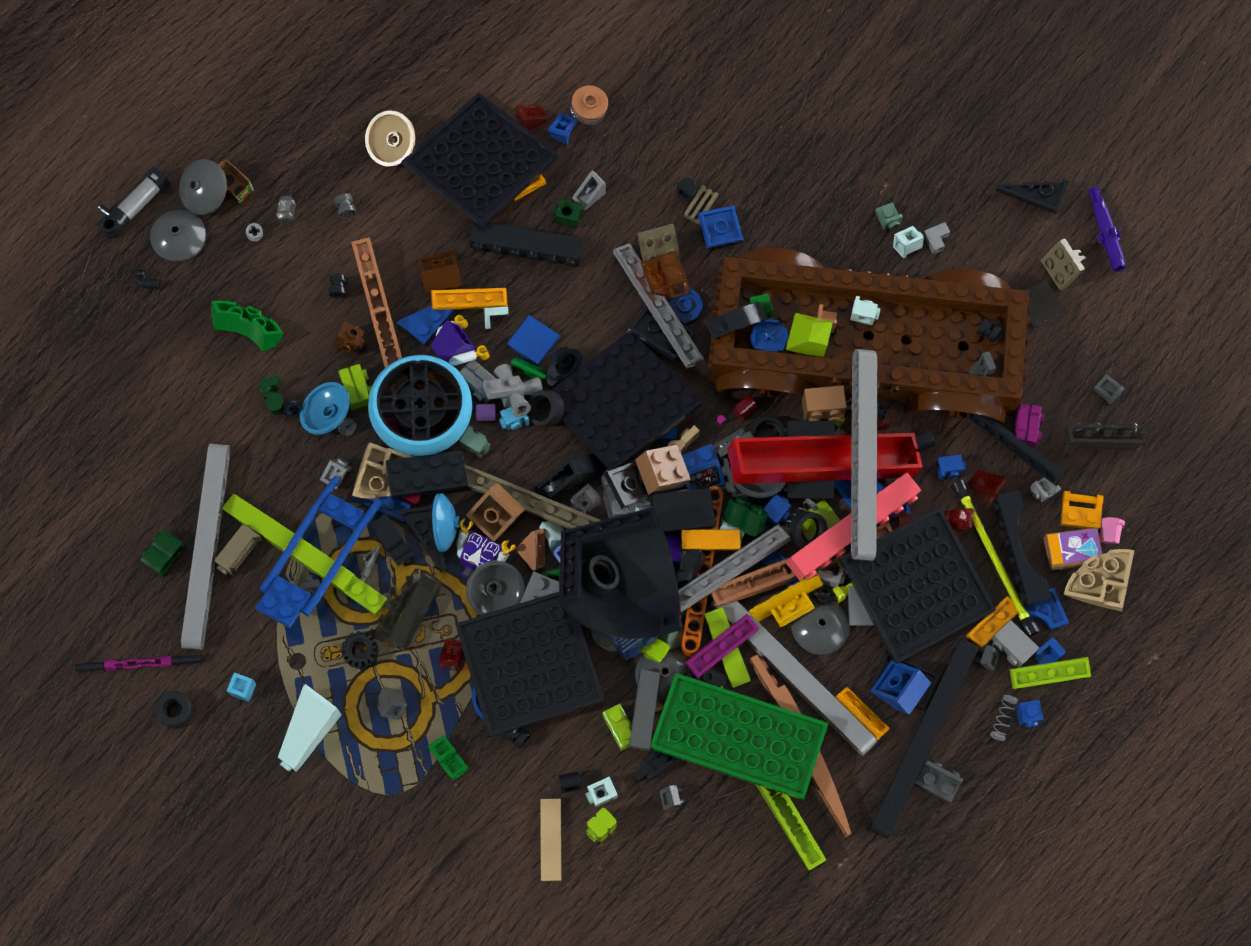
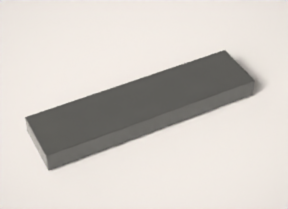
M643 669L639 671L629 740L630 748L645 751L650 749L660 673Z

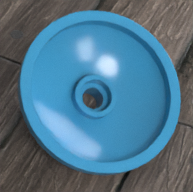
M327 382L312 390L301 407L300 422L303 428L311 434L322 435L338 427L346 417L350 405V396L347 389L339 383Z
M440 493L436 494L433 502V534L439 552H446L456 537L457 528L460 527V518L456 516L454 506L450 500Z

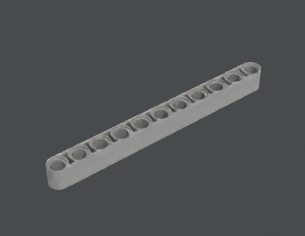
M855 349L852 357L851 556L854 560L873 561L876 557L877 353L873 350Z
M209 444L181 637V647L186 649L202 650L204 647L215 569L214 560L217 554L230 459V445Z
M714 600L710 603L713 610L723 607L730 626L745 614L750 616L759 630L745 641L860 755L864 756L877 743V739L739 602L735 601L719 607L716 606Z

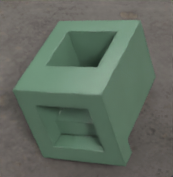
M470 425L459 441L461 448L481 458L483 453L486 454L491 447L486 436L480 432L474 433L473 427Z

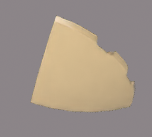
M369 442L359 468L352 496L363 499L391 496L386 461L413 456Z
M1109 550L1108 553L1098 556L1094 555L1087 559L1070 577L1064 595L1096 606L1122 611L1134 550Z

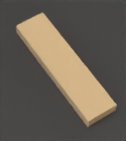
M540 799L541 881H561V799Z

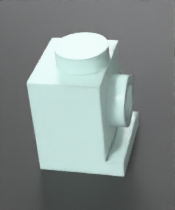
M911 226L894 234L893 248L904 259L907 257V254L922 248L924 237L914 226Z
M856 296L850 320L873 325L874 319L878 320L881 308H877L878 304H874L870 300L861 301L859 300L860 297Z
M610 777L587 786L589 792L585 793L589 803H594L595 807L618 798ZM603 791L605 795L598 797L597 792Z

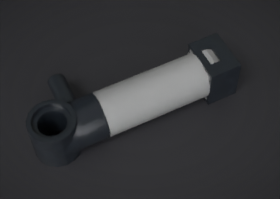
M155 166L145 174L146 178L113 211L104 204L98 206V210L105 215L100 219L99 226L107 238H118L128 222L158 192L163 193L171 185L167 176ZM114 225L113 228L107 229L108 226Z

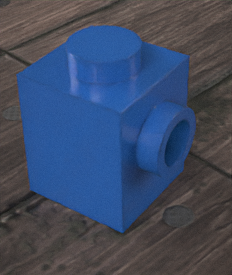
M775 494L765 506L764 510L769 513L766 521L773 527L780 524L781 521L785 522L790 517L791 505L789 500L784 496L779 497Z
M1039 700L1019 703L1015 707L1019 727H1037L1044 720Z

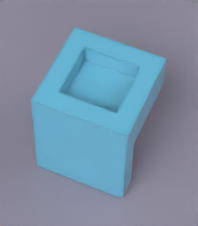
M234 673L227 692L233 697L249 702L256 683L251 678Z

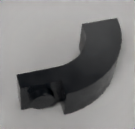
M760 301L707 320L706 323L712 339L765 321L767 316Z

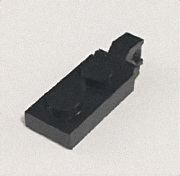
M655 751L642 760V763L638 765L640 770L633 774V778L637 783L645 777L650 780L680 759Z

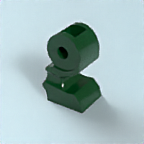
M279 376L260 380L259 386L269 412L275 416L283 413L282 407L285 404L281 394L272 392L279 390L281 386Z

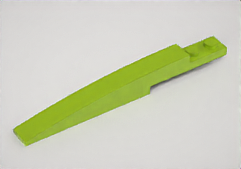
M235 494L230 497L222 508L223 511L249 527L282 552H284L295 534ZM302 538L290 555L292 559L323 579L335 562ZM342 565L330 583L374 615H377L388 601L386 597L361 581Z
M756 785L807 869L811 870L825 862L826 858L790 797Z

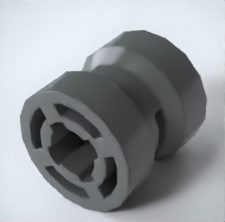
M346 193L335 197L334 202L336 207H338L339 218L347 219L357 213L355 206L352 205L353 199L351 194Z

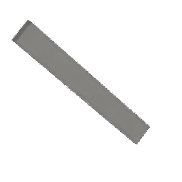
M629 243L614 249L613 254L685 367L690 368L702 363L704 360L703 356L631 244Z
M778 524L680 588L681 612L791 541L790 536Z

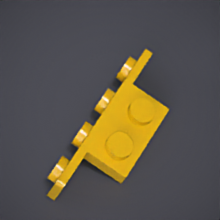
M817 573L809 580L805 578L795 585L789 586L781 593L772 596L765 602L756 605L749 610V613L758 622L773 614L781 628L815 609L807 594L821 587L823 583Z

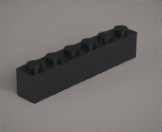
M473 222L469 238L470 248L476 251L486 250L494 254L504 253L516 258L522 256L533 261L538 259L546 260V262L551 264L563 263L569 267L580 266L584 246L583 238L488 223L481 228Z

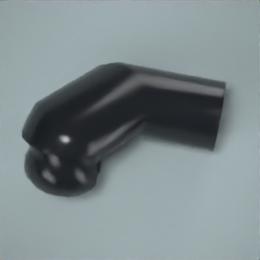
M140 268L136 270L135 278L141 287L160 289V280L150 279L145 269Z

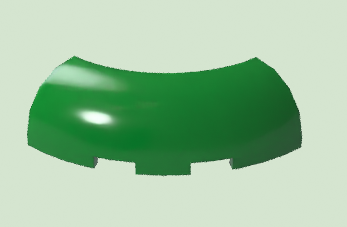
M212 301L211 315L214 330H225L242 334L254 341L261 351L270 350L280 342L283 334L282 330L272 318L268 319L261 315L262 311L251 306L247 308L236 306V302Z

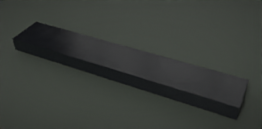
M967 413L966 417L1052 484L1057 486L1061 482L1065 473L996 420L982 415Z

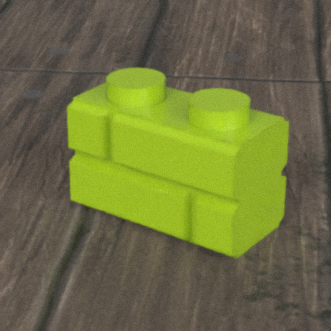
M357 364L350 368L339 370L342 384L350 396L349 406L351 410L368 406L372 387H367L366 380H369L366 369L362 370L360 364Z
M618 704L604 711L603 718L620 751L629 748L632 725L621 704Z
M602 808L596 813V817L593 816L587 822L588 829L586 834L593 842L597 840L602 843L608 837V834H611L617 828L616 819L605 808Z

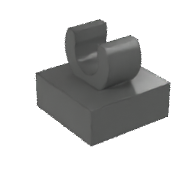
M312 575L305 576V583L299 584L300 588L314 596L320 586L319 579L313 580Z
M986 645L985 649L978 648V652L983 654L981 659L975 658V661L983 665L986 670L994 671L1000 653L993 646Z
M672 785L659 791L664 810L672 809L685 802V799H679L678 793L683 791L682 788Z

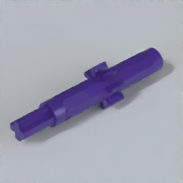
M1094 186L1088 192L1100 231L1097 239L1099 245L1103 244L1105 246L1113 271L1120 272L1126 269L1125 259L1119 244L1120 237L1122 236L1120 230L1115 229L1099 187Z

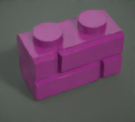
M1021 403L1016 408L1013 434L1029 447L1034 448L1037 442L1040 443L1042 431H1039V425L1043 424L1044 413H1041V406Z

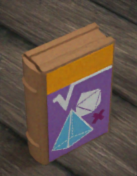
M1098 528L1045 534L1046 537H1043L1050 571L1081 567L1087 559L1094 555L1102 554Z

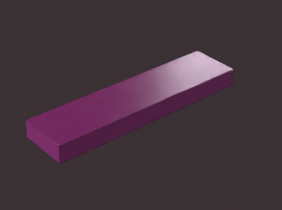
M745 614L685 663L696 678H699L757 632L759 628L750 616Z

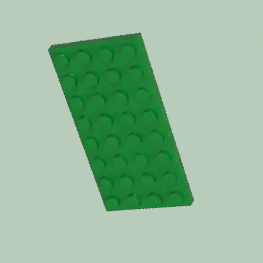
M675 673L650 749L804 800L828 723Z

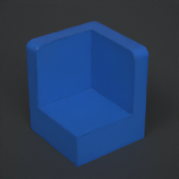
M1052 637L1032 657L1038 664L1056 662L1066 651Z

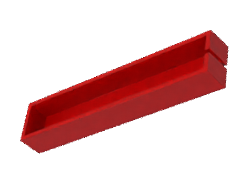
M915 433L877 434V479L900 478L905 473L915 477L923 468L920 453L915 452L918 449ZM852 435L734 438L727 448L734 484L851 480Z

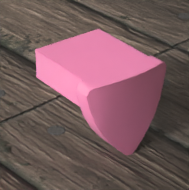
M1114 517L1102 518L1100 542L1119 544L1121 530L1125 526V521Z

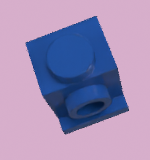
M961 454L939 457L935 463L939 481H943L947 476L949 479L957 478L962 472L966 471V462L962 460Z

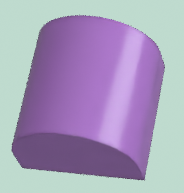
M477 404L476 420L496 421V406L494 404Z

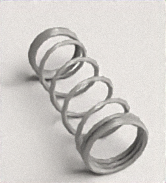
M806 499L803 502L805 509L798 508L797 512L799 513V509L808 511L804 503L813 511H816L818 506L811 499ZM786 520V526H787V527H785V526H781V527H782V528L784 529V531L790 536L789 531H788V530H789V527H788V525H787V521L791 522V520Z
M1003 695L1002 703L1006 707H1000L999 711L1001 708L1015 710L1007 706L1003 700L1017 704L1018 699L1010 695ZM1001 712L1003 715L996 716V719L998 717H1008L1012 719V717L1007 716L1003 712ZM997 719L1001 724L993 725L996 731H992L990 736L994 739L1005 741L1006 737L1003 735L1007 734L997 730L995 725L1010 726Z

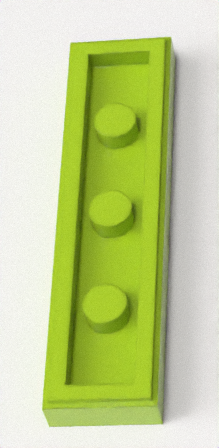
M723 607L703 614L713 640L730 627ZM738 647L721 659L732 688L751 681Z
M1088 657L1009 669L1012 689L1091 677Z

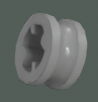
M252 223L247 226L246 234L248 239L258 241L262 238L263 230L259 224ZM252 229L260 231L259 233L257 232L256 236H253V234L250 233L252 232Z

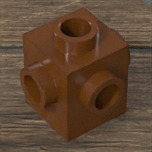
M344 322L333 345L344 352L354 355L356 349H361L365 341L362 338L365 331L361 330L358 326Z

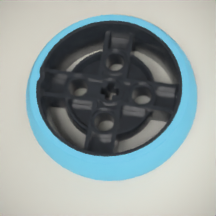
M427 355L408 356L387 366L376 378L369 395V417L378 436L394 450L412 456L432 455L448 449L463 435L472 414V396L464 377L448 362ZM428 373L445 379L452 385L456 393H446L437 382L428 378ZM410 374V379L402 383L394 395L384 396L388 388L395 381ZM418 384L425 386L422 390L415 389V386ZM440 401L444 403V406L438 408L435 406V403ZM400 403H404L406 405V407L403 409L396 408V406ZM418 403H422L423 408H418ZM447 415H457L454 422L445 431L430 437V432L438 428ZM384 418H395L400 426L412 432V438L404 437L393 431ZM418 421L426 422V424L423 427H418L416 425Z

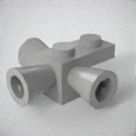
M502 364L494 370V376L497 379L483 381L482 387L488 399L500 398L504 408L512 406L513 415L516 417L529 413L531 406L524 399V395H533L536 391L542 390L541 380L539 377L522 382L519 376H513L510 365Z

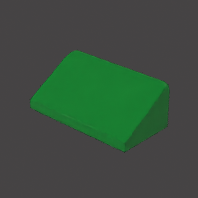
M520 357L512 359L511 367L513 370L532 379L539 377L541 383L546 384L547 370Z

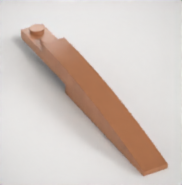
M370 237L351 243L386 368L393 362L402 359ZM407 375L398 379L390 386L392 395L395 394L402 383L408 380ZM400 403L396 406V408L403 409L406 407L404 403Z
M889 522L876 527V539L892 532ZM851 546L846 547V552L839 558L836 556L831 558L832 562L824 569L829 570L837 567L838 562H840L839 559L851 553ZM788 559L730 580L711 592L716 606L719 607L790 584L799 579L786 564ZM821 566L818 569H816L817 573L819 570L823 571Z
M758 655L750 658V665L775 706L801 714L785 684L777 688L778 682L766 670L768 666L763 658L760 659ZM819 751L811 781L847 838L850 836L851 830L831 775Z

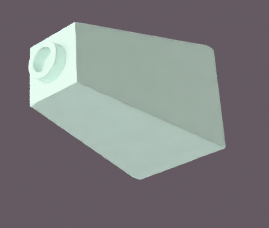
M306 684L302 688L278 758L282 761L280 765L288 771L293 769L297 772L341 717V713L334 705Z

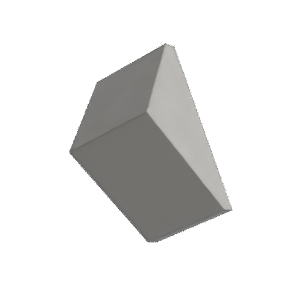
M592 170L572 198L577 204L582 205L583 210H587L606 194V183Z

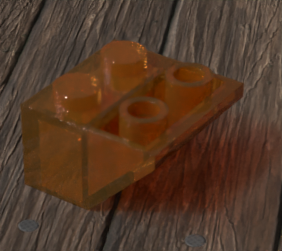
M676 251L640 263L652 294L674 298L689 293L688 282Z

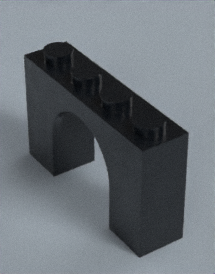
M788 421V426L784 425V437L834 435V421ZM834 480L787 482L783 488V495H787V499H834Z

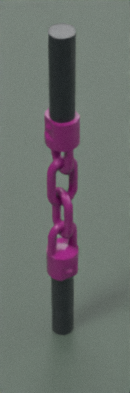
M202 655L161 656L152 659L105 660V662L75 664V671H112L118 668L168 667L176 664L202 663ZM155 660H161V663L156 664ZM127 662H136V665L128 666Z

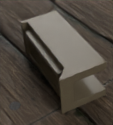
M243 524L214 560L217 564L216 569L224 575L229 573L233 576L232 572H236L257 545L256 543L263 541L261 536Z

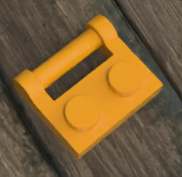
M1064 491L1061 526L1084 529L1098 528L1100 530L1103 495H1096L1095 497L1071 494L1070 491ZM1069 502L1095 504V509L1069 506Z

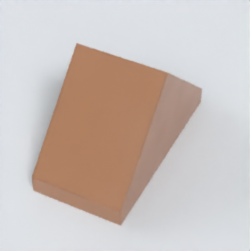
M542 528L532 531L515 549L532 570L545 567V529Z

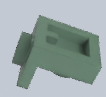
M893 202L875 210L883 230L889 228L893 230L900 226L903 216L898 214Z

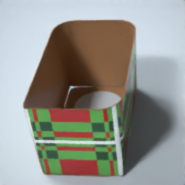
M222 161L219 166L225 175H232L234 177V183L231 186H227V192L241 203L253 191L251 183L229 161ZM238 186L246 187L237 196L235 195L234 191Z

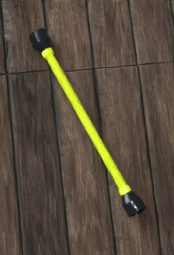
M965 480L953 483L951 488L955 496L961 500L967 512H969L968 514H970L969 516L980 538H982L981 540L991 560H993L992 562H994L993 564L1002 582H1004L1003 584L1012 602H1014L1013 604L1021 620L1022 631L1028 637L1038 634L1040 630L1036 622L1022 607L1021 600H1019V596L1014 587H1012V582L1009 580L1010 578H1008L1009 576L1004 567H1002L1001 560H999L1000 558H998L999 556H997L990 538L986 534L987 532L981 521H979L978 514L971 503L969 488Z

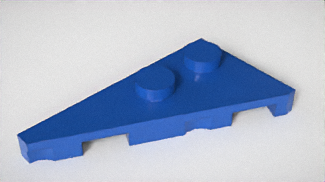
M431 305L399 320L397 326L426 346L437 333L438 328L446 322L456 309L432 310Z

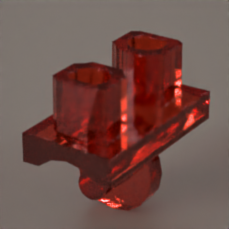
M974 509L943 510L953 530L966 531L972 529Z

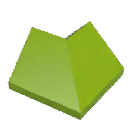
M795 313L786 350L824 358L833 322Z

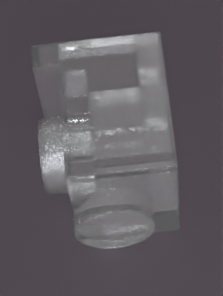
M587 484L571 498V503L573 504L571 508L588 514L601 503V497ZM583 501H587V502H588V504H587L586 506H582L581 503H582Z

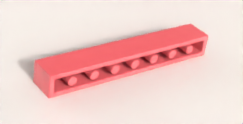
M905 473L877 494L876 525H884L890 520L888 516L892 513L896 516L904 510L903 505L906 503L911 505L918 499L917 495L922 490L908 473ZM851 513L788 559L786 564L800 581L805 577L807 580L817 574L816 569L820 566L824 569L832 562L831 558L834 556L839 558L846 552L845 548L849 545L851 546Z

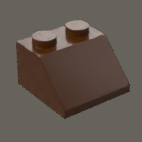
M454 251L418 259L425 293H431V290L455 289L462 285Z

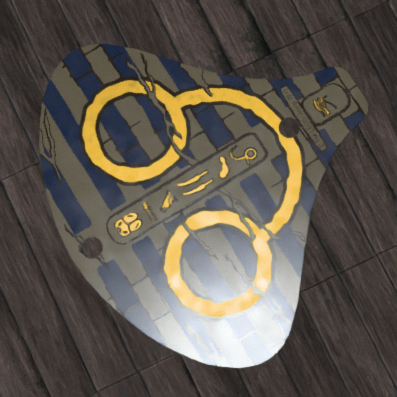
M349 503L363 510L364 513L369 510L368 507L359 503ZM376 512L357 539L342 566L361 579L360 574L365 567L363 562L364 555L381 546L370 575L365 579L364 583L374 590H378L382 595L389 593L391 595L389 603L394 605L387 609L384 605L379 613L374 615L330 584L324 596H322L309 616L301 612L290 628L277 622V652L283 683L294 710L302 688L306 684L334 705L341 713V717L317 746L322 755L342 775L360 787L374 793L395 795L413 788L424 778L437 760L428 746L443 735L447 739L450 737L460 716L472 698L474 685L455 623L475 618L478 613L472 609L467 600L466 584L468 579L461 575L464 569L444 558L446 573H441L420 541L390 519L414 554V557L398 567L369 525L383 515ZM321 513L307 528L302 539L335 561L354 530ZM292 558L284 580L299 588V584L305 583V576L312 575L313 580L319 579L320 584L324 579L312 573ZM491 584L490 589H495L496 584ZM356 631L361 633L363 631L367 632L368 635L370 634L375 639L378 645L377 659L372 662L371 666L367 665V668L363 669V667H360V669H356V667H351L343 657L341 652L342 642H345V637L351 636L350 633L352 632L354 634L357 633ZM357 643L352 649L353 655L356 657L364 656L367 653V646L364 643ZM301 653L305 656L306 664L302 669L294 670L290 667L289 658L292 654ZM383 687L400 690L405 698L407 706L399 720L381 717L376 706V700Z

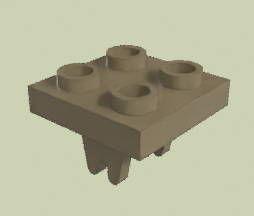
M673 224L637 233L642 262L646 269L680 260L676 231Z
M1066 239L1060 240L1040 260L1060 291L1066 289L1085 270L1081 263L1085 256H1079L1080 249L1072 250Z

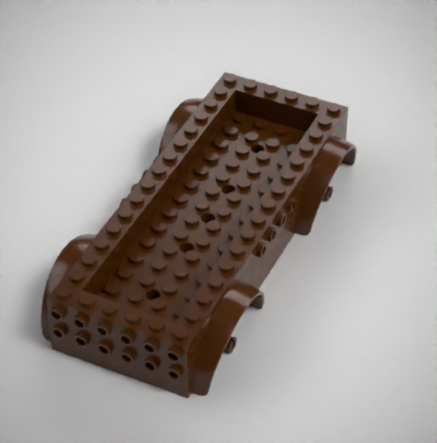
M760 248L745 252L737 258L724 257V263H720L714 318L749 305L751 297L768 293L773 307V314L767 317V319L771 318L780 321L787 328L788 335H790L795 313L817 318L819 304H823V311L837 313V323L834 333L830 332L833 336H829L824 358L789 351L786 348L781 353L755 350L751 344L750 335L752 328L756 324L715 339L711 337L708 370H711L710 382H716L715 390L717 393L727 389H761L760 396L763 397L765 396V390H767L766 397H771L772 391L803 397L805 389L844 386L845 397L852 398L853 352L855 349L873 350L877 353V401L904 404L905 414L929 410L950 411L949 417L953 418L955 415V418L958 419L961 418V412L990 417L1004 425L1006 415L1012 416L1017 405L1021 404V399H1024L1025 387H1022V382L1026 379V369H1023L1028 355V352L1025 351V345L1028 344L1029 339L1026 327H1029L1030 323L1027 309H1030L1031 298H1028L1029 291L1011 289L1001 278L987 272L972 269L944 270L928 275L923 279L909 278L907 275L892 276L889 273L856 272L847 268L842 270L824 268L820 262L811 256L785 248ZM856 296H859L861 301L870 300L874 304H878L877 308H881L878 320L874 319L873 325L850 320ZM986 317L993 324H999L1003 327L993 343L988 341L987 337L976 334ZM958 344H965L968 350L961 351L958 348ZM990 351L996 367L992 377L968 374L971 367L979 361L982 353Z

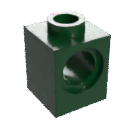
M560 199L559 206L556 205L553 216L556 217V224L578 228L582 215V205ZM564 212L572 213L568 216L563 215Z

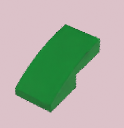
M445 735L428 746L452 781L469 770Z

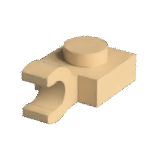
M695 425L691 429L687 428L680 435L681 439L679 441L673 440L668 446L678 445L681 453L684 448L686 449L699 437L700 430Z

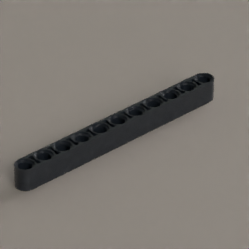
M963 639L959 640L870 826V831L886 839L889 838L979 647Z

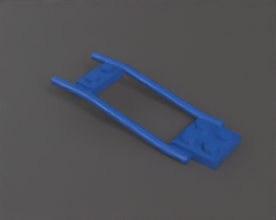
M336 476L331 479L312 505L274 568L259 588L265 595L257 604L256 610L288 628L293 625L301 612L306 616L311 614L357 539L383 503L380 499L376 498L369 510L364 513L363 510L332 495V491L340 482V479ZM320 510L321 513L350 527L354 531L314 596H312L307 591L278 575Z

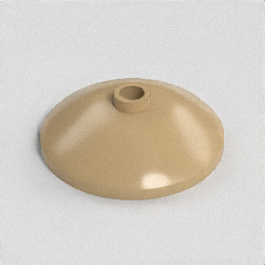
M381 112L371 120L365 134L366 149L370 157L380 165L397 166L401 164L402 160L412 153L415 146L414 127L411 121L400 112Z

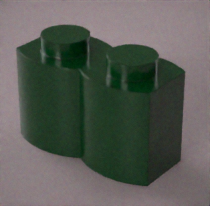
M737 496L729 500L723 520L755 537L762 533L769 513L762 506L749 503L747 498Z
M163 530L155 535L153 544L143 550L140 555V561L144 566L161 577L180 555L185 545L166 530Z

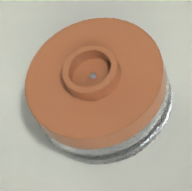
M591 85L577 89L571 102L573 117L586 125L597 124L603 120L608 108L606 94L600 88Z

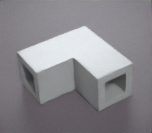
M945 222L929 228L923 233V237L933 255L944 250L945 245L942 239L950 234V230Z

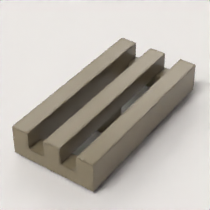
M702 185L685 211L684 217L700 225L699 218L695 217L709 196L712 198L703 212L710 210L718 197V193H713L711 189H706V186ZM705 193L704 197L700 201L699 205L697 206L693 214L689 215L695 207V205L697 204V202L699 201L702 194Z

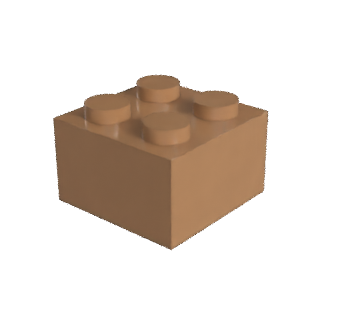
M844 386L805 389L802 398L804 421H834L836 423L843 419L846 410Z
M678 445L647 450L635 459L648 495L679 489L691 480Z
M496 483L483 495L466 516L492 541H496L525 509L504 488Z

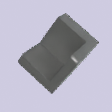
M387 687L382 688L376 700V706L381 717L396 720L400 719L407 706L400 690Z

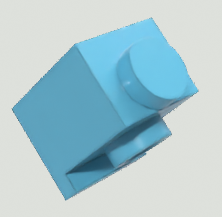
M512 406L500 411L501 418L499 422L502 429H507V431L510 429L516 430L523 423L526 426L530 425L527 414L521 417L513 415Z

